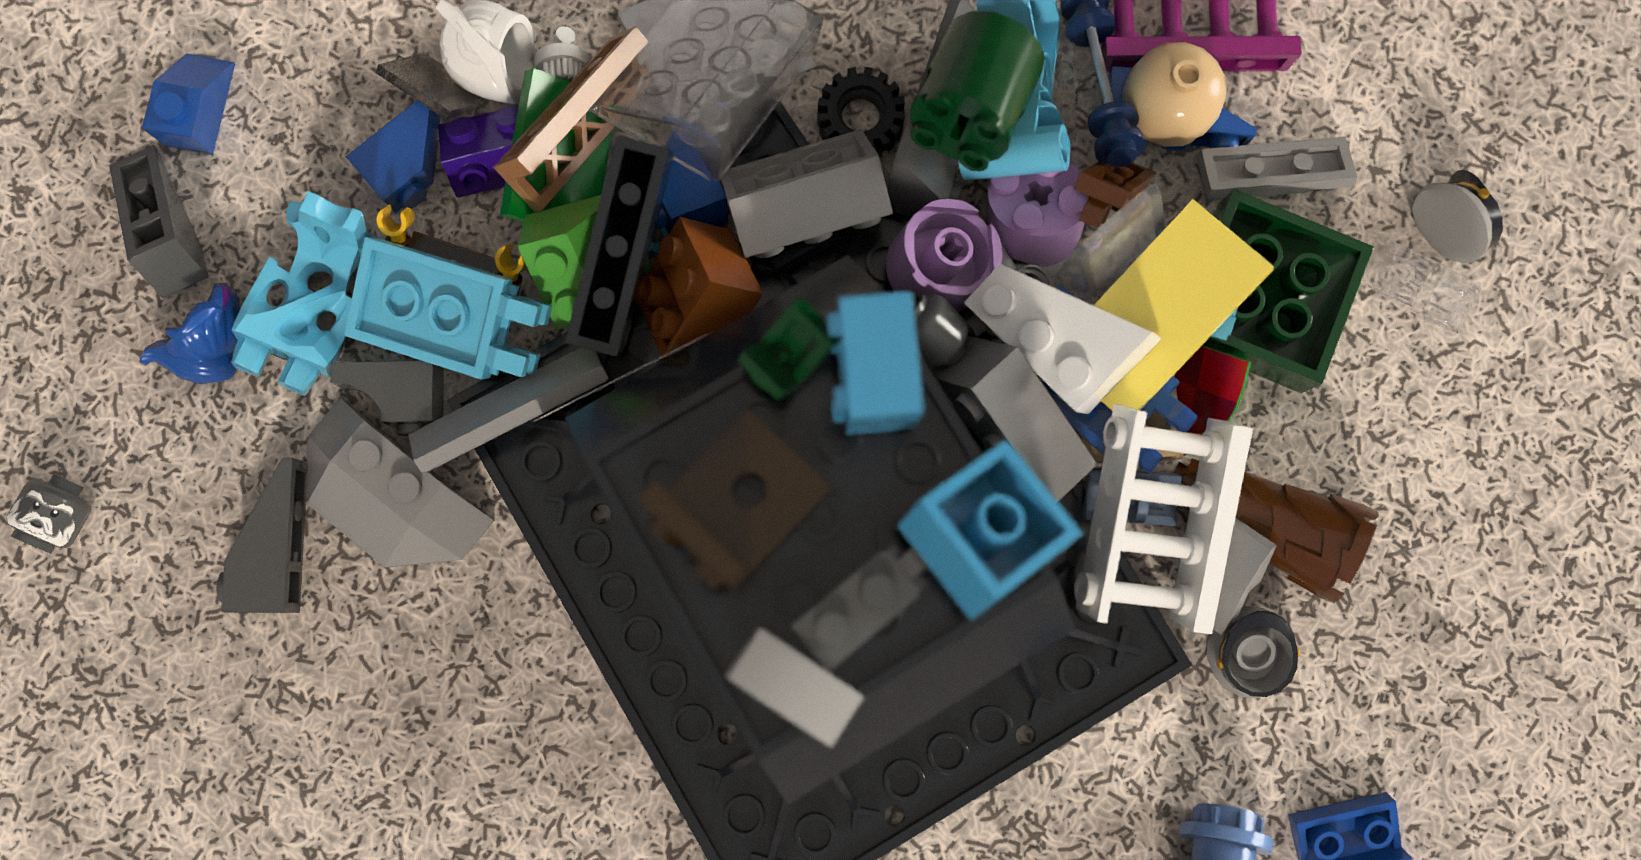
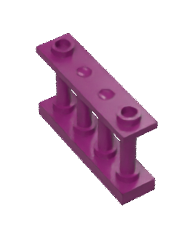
M1113 0L1115 34L1105 38L1101 51L1106 72H1110L1112 66L1132 68L1149 50L1167 42H1187L1204 48L1218 61L1223 72L1287 71L1302 55L1301 36H1283V33L1278 31L1276 0H1256L1258 34L1255 36H1235V33L1230 32L1228 0H1208L1209 35L1187 36L1185 32H1182L1181 0H1161L1162 34L1159 37H1139V34L1134 32L1133 0Z

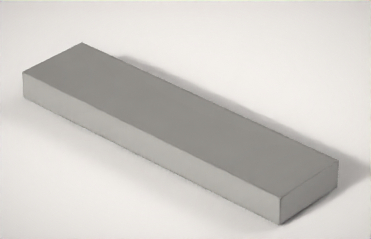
M581 347L537 369L536 374H527L408 434L414 463L422 474L424 472L427 473L603 384L609 378L597 351Z

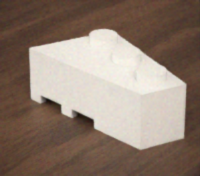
M999 264L964 302L1007 345L1018 347L1031 368L1072 409L1084 414H1089L1162 339L1149 330L1002 264Z

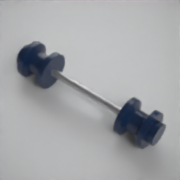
M1061 0V12L1068 21L1066 25L1067 38L1076 46L1090 47L1104 102L1103 105L1096 108L1089 115L1087 121L1089 132L1092 136L1098 138L1093 147L1095 157L1100 163L1113 167L1129 165L1142 154L1146 142L1143 133L1135 128L1139 122L1137 108L1130 102L1113 100L1100 43L1104 42L1106 37H1110L1115 30L1113 14L1107 10L1109 0Z

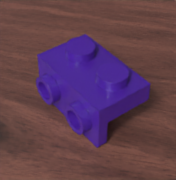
M506 106L498 111L472 117H459L451 122L438 124L441 163L456 197H464L505 187L506 181L493 166L512 146L519 106Z

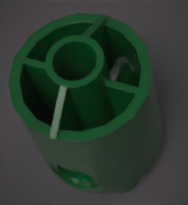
M971 11L956 17L948 27L928 68L924 86L911 104L910 120L914 126L910 135L912 140L921 148L927 150L935 149L947 157L959 160L965 168L972 171H984L988 168L991 161L1002 157L1010 147L1015 126L1023 116L1043 71L1045 56L1040 42L1030 30L1011 17L991 11Z

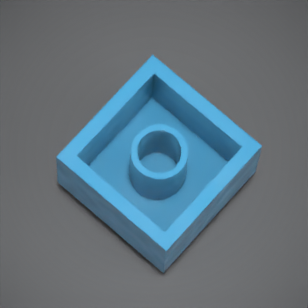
M1007 440L921 499L897 525L971 621L1083 534Z

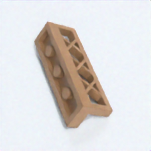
M636 26L609 38L493 166L534 212L544 209L654 82L648 70L636 57L649 42ZM626 69L636 82L628 91L614 90V80ZM599 97L603 98L604 119L600 123L586 122V112ZM615 99H620V101L615 105ZM571 129H574L576 151L571 156L557 155L556 146ZM587 131H592L591 134L587 137ZM542 162H545L546 185L538 193L524 176L532 174ZM558 163L563 164V166L558 170Z

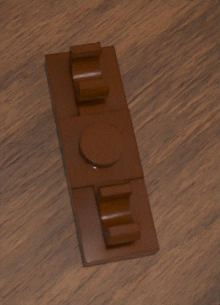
M1099 161L1081 171L1074 189L1089 195V198L1079 220L1099 228L1101 223H1105L1110 210L1120 212V209H1124L1128 204H1132L1141 194L1151 187L1157 172L1134 162L1123 167H1113Z

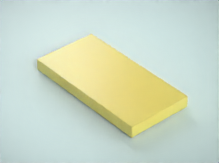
M1194 199L1188 203L1093 305L1149 330L1162 338L1101 400L1112 412L1114 404L1141 410L1273 271L1274 266Z

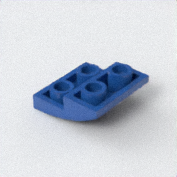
M1387 792L1288 814L1298 860H1412V857L1401 846L1396 800Z

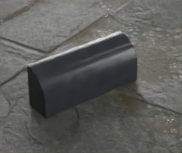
M616 134L565 343L616 357L625 351L642 278L645 273L675 155L669 148Z

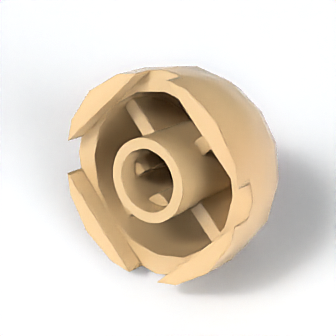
M1167 42L1149 50L1132 67L1122 90V101L1130 102L1137 108L1139 115L1137 127L1143 133L1145 140L1164 147L1185 146L1204 135L1219 118L1227 96L1226 77L1218 61L1204 48L1187 42Z

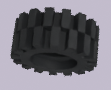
M864 66V74H857L856 67L847 68V76L842 77L840 72L832 78V84L826 83L822 89V97H819L817 108L819 134L822 140L855 131L849 128L843 121L842 111L851 101L867 100L875 105L880 119L876 126L863 132L880 158L883 151L887 150L889 152L894 147L896 139H899L905 118L904 96L899 97V86L895 81L889 85L887 83L888 75L882 71L878 77L872 75L873 68Z

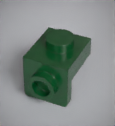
M802 297L792 302L758 343L745 349L738 360L749 371L751 379L758 387L770 392L776 399H780L802 385L839 344L842 337H831L828 333V323Z

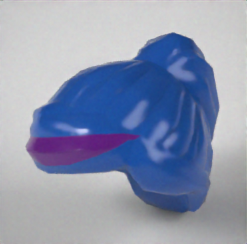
M214 283L208 301L197 303L187 314L181 326L166 328V334L171 339L158 340L145 347L140 355V363L146 366L150 362H155L168 369L180 379L197 384L221 382L231 379L236 373V368L231 361L237 339L231 329L241 309L239 304L240 298L237 296L236 291L230 289L227 283Z

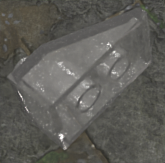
M1154 181L1073 250L1051 280L1053 288L1057 289L1061 284L1075 297L1091 305H1094L1166 228L1161 189Z

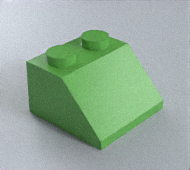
M601 195L525 215L517 247L543 302L552 305L550 317L556 330L569 327ZM649 257L644 275L648 273L652 266Z

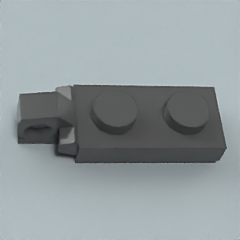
M893 544L884 553L881 550L797 620L791 628L829 673L919 597L918 593L928 585L919 573L928 565L914 547L903 555L898 547Z

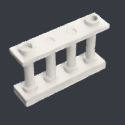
M1114 404L1112 417L1107 420L1104 427L1103 440L1106 449L1083 571L1078 575L1075 582L1076 608L1095 621L1107 623L1111 602L1170 608L1169 618L1192 632L1212 634L1253 428L1208 418L1206 430L1202 435L1145 427L1147 412ZM1140 447L1198 455L1200 461L1196 482L1192 486L1135 479ZM1130 499L1189 507L1190 512L1186 533L1182 537L1125 530ZM1126 551L1180 558L1176 584L1170 588L1115 581L1120 552Z

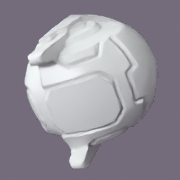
M440 0L435 7L446 19L440 37L441 60L450 78L466 91L482 98L503 103L519 104L524 72L534 68V63L531 61L534 43L533 29L529 20L523 14L509 10L489 0H469L460 6L455 5V7L446 0Z

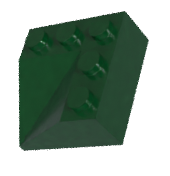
M1233 189L1216 206L1213 216L1272 264L1274 268L1237 308L1235 314L1236 321L1231 336H1228L1226 341L1210 336L1203 345L1251 361L1250 373L1296 392L1304 393L1321 385L1324 381L1374 246Z

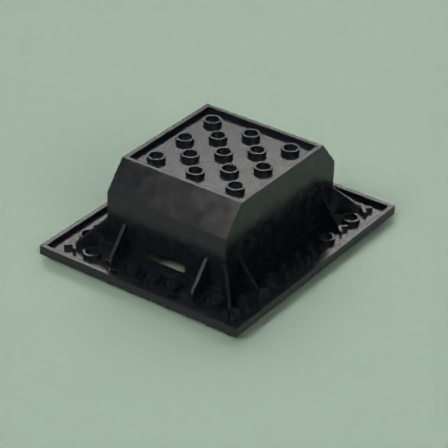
M880 160L887 187L890 175ZM893 212V214L881 217V221L874 226L854 230L850 235L797 266L780 273L778 277L765 258H757L755 255L747 257L752 262L750 268L763 292L762 297L752 311L669 359L663 361L660 358L548 414L661 357L637 301L625 351L617 357L597 352L609 378L606 382L474 448L707 860H877L1192 666V663L1157 607L1111 602L1107 623L1097 622L1076 608L1075 582L1078 575L1083 571L1092 520H1085L1082 517L1085 490L1080 482H1078L1057 503L1083 534L972 621L929 566L919 573L928 583L918 593L919 597L829 672L864 696L832 747L788 720L724 676L757 625L827 671L791 626L881 550L884 553L895 544L903 555L913 546L897 525L921 499L988 453L983 443L958 416L919 351L918 358L924 413L916 427L912 430L845 435L844 422L835 423L833 421L832 403L835 401L834 389L841 386L838 353L829 354L802 385L780 399H776L770 392L758 387L751 379L749 371L738 360L745 349L758 343L792 302L802 297L827 322L828 314L837 312L839 297L894 293L887 276L886 258L891 243L911 218ZM737 234V235H735V238H736V240H737V242H738V244H739V246H740V248H741V250H742V246H741V243H740V240H739V236H738V234ZM968 306L961 312H958L965 321L975 314ZM986 331L977 337L992 341ZM567 332L532 352L541 354L537 367L539 369L581 347L565 343ZM499 371V375L492 374L490 378L479 381L451 397L447 402L451 409L455 411L521 377ZM748 408L832 487V490L736 591L729 588L724 582L715 590L685 563L694 554L686 545L679 541L674 548L670 547L641 520L649 510L637 498L654 481L668 491ZM754 475L741 477L733 487L734 500L739 505L748 508L762 503L767 493L764 481ZM600 505L608 506L611 511L610 519L603 524H598L593 519V511ZM1121 551L1115 581L1142 584ZM724 724H732L737 729L738 737L732 743H724L718 736V730ZM1022 725H1029L1034 733L1032 741L1028 744H1020L1016 739V731ZM897 805L903 809L904 817L900 823L890 824L885 820L884 814L888 807Z

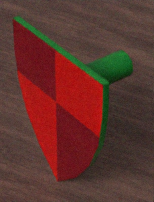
M1202 345L1175 373V378L1179 380V385L1176 387L1177 400L1198 416L1196 418L1197 421L1186 433L1202 435L1206 430L1208 418L1225 421L1231 420L1238 409L1246 387L1251 361Z

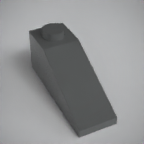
M153 145L109 165L127 260L162 298L179 290L189 288L209 277L202 246L157 147Z
M295 458L281 459L224 560V572L219 574L216 585L217 598L222 602V613H300L307 462Z

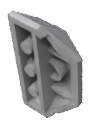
M343 398L336 402L308 435L307 505L384 567L463 560L495 521L433 470L422 474L408 450Z

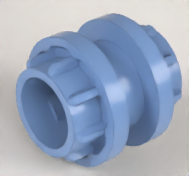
M1199 803L1193 807L1191 821L1180 822L1178 836L1182 839L1193 841L1191 860H1256V854L1269 855L1273 851L1274 839L1263 834L1264 820L1259 814L1249 810L1219 804Z

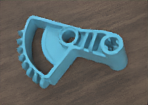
M977 0V11H991L1008 16L1028 28L1040 42L1045 61L1043 71L1028 106L1015 126L1008 151L998 160L991 161L988 168L984 171L969 170L959 162L963 179L970 181L1067 171L1070 160L1071 141L1062 122L1061 115L1052 102L1061 27L1056 0Z

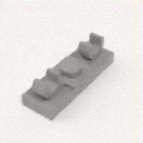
M1346 136L1201 149L1197 158L1207 202L1213 201V199L1225 198L1233 189L1255 197L1307 193L1312 190L1324 189L1332 191L1335 188L1352 187L1358 178Z

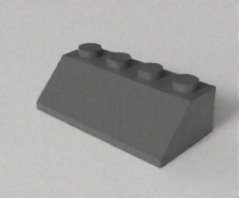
M949 0L917 95L926 82L928 68L950 24L960 15L977 11L968 0ZM910 115L887 185L892 211L908 217H912L917 211L934 200H958L963 185L962 182L954 180L957 168L959 167L957 159L947 157L935 149L927 150L921 148L912 140L910 135L914 126L910 120Z

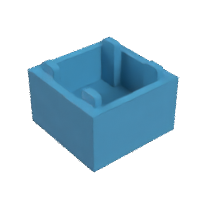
M912 291L839 297L837 312L830 313L827 317L829 335L831 337H842V340L830 353H838L841 386L834 389L835 401L832 403L833 421L835 423L844 422L845 435L914 429L924 413Z

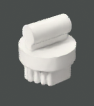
M563 26L557 29L552 44L546 45L536 52L534 68L570 82L589 62V56L583 48L573 44L575 40L574 31L569 27Z

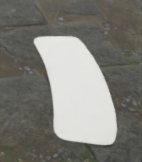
M699 337V338H697V339H695V340H693V341H691V342H689V343H687V344H685V345H683V346H681V347H679V348H677V349H675V350H673V351H671V352H669V353H667V354H665V355H663V356H661V357H659V358H657V359H655V360H653V361H651V362H649V363H647V364H645V365H643V366H641V367H639V368H637V369H635V370H633V371H631V372H629V373H627V374H625V375H623V376H621V377H619V378H617V379H615V380H613V381H611V382H609V383H607V384H605V385H603V386H601V387H599V388H597V389H595V390H593V391H591V392H589V393H587V394H585V395H583V396H581V397H579V398H577V399H575V400H573V401H571V402H569V403H567V404H565V405H563V406H561V407H559V408H557V409H555V410L549 412L548 414H550V413H552V412H554V411H556V410H558V409H560V408H562V407H564V406H566V405H568V404H570V403H572V402H574V401H576V400H578V399H580V398H582V397H584V396H586V395H588V394H590V393H592V392H594V391H596V390H598V389H600V388H602V387H604V386H606V385H608V384H610V383H612V382H614V381H616V380H618V379H620V378H622V377H624V376H626V375H628V374H630V373H632V372H634V371H636V370H638V369H640V368H642V367H644V366H646V365H648V364H650V363H652V362H654V361H656V360H658V359H660V358H662V357H664V356H666V355H668V354H670V353H672V352H674V351H676V350H678V349H680V348H682V347H684V346H686V345H688V344H690V343H692V342H694V341L700 339L701 337Z

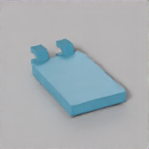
M365 237L344 336L481 380L490 378L491 374L497 376L499 371L524 377L526 373L536 374L541 354L520 347L506 345L510 323L514 321L531 327H537L538 324L548 325L552 305L532 298L517 296L519 286L513 285V279L377 237Z

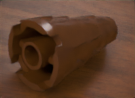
M1192 458L1188 465L1178 462L1173 473H1178L1182 476L1181 485L1192 486L1196 482L1200 460ZM1244 471L1235 518L1277 545L1269 564L1288 574L1289 577L1287 579L1315 594L1317 597L1334 604L1344 595L1343 592L1333 588L1336 580L1340 579L1349 584L1353 581L1366 556L1377 525L1369 521H1375L1377 517L1379 518V513L1364 504L1333 494L1327 497L1295 486L1281 485ZM1182 506L1183 508H1185V509H1187L1188 511H1190V508H1189V507Z

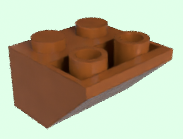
M679 216L670 234L666 235L661 241L658 255L648 273L643 275L637 301L661 356L701 337L662 357V360L665 361L752 311L762 297L763 292L730 229Z

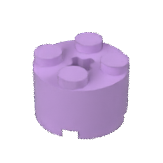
M1069 161L1067 171L990 178L986 224L992 223L1011 259L1014 258L1027 262V265L1047 267L1065 260L1076 248L1084 228V222L1080 221L1079 218L1089 195L1074 189L1081 171L1071 161Z
M939 199L928 203L909 219L889 247L886 258V271L894 293L912 291V295L917 292H922L924 295L932 293L941 294L957 312H961L967 307L964 302L994 269L1002 263V244L997 230L992 223L987 226L976 215L979 210L966 202L955 199Z

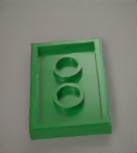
M531 68L524 72L512 145L570 83L569 81L536 68ZM599 97L586 112V122L600 123L604 119L603 98ZM571 129L556 146L557 155L571 156L576 151L574 129ZM613 129L543 210L602 195ZM587 131V137L591 134L592 131ZM542 162L532 174L524 176L538 193L546 185L545 162ZM558 163V170L563 166V164ZM505 182L500 216L523 223L525 215L535 212Z

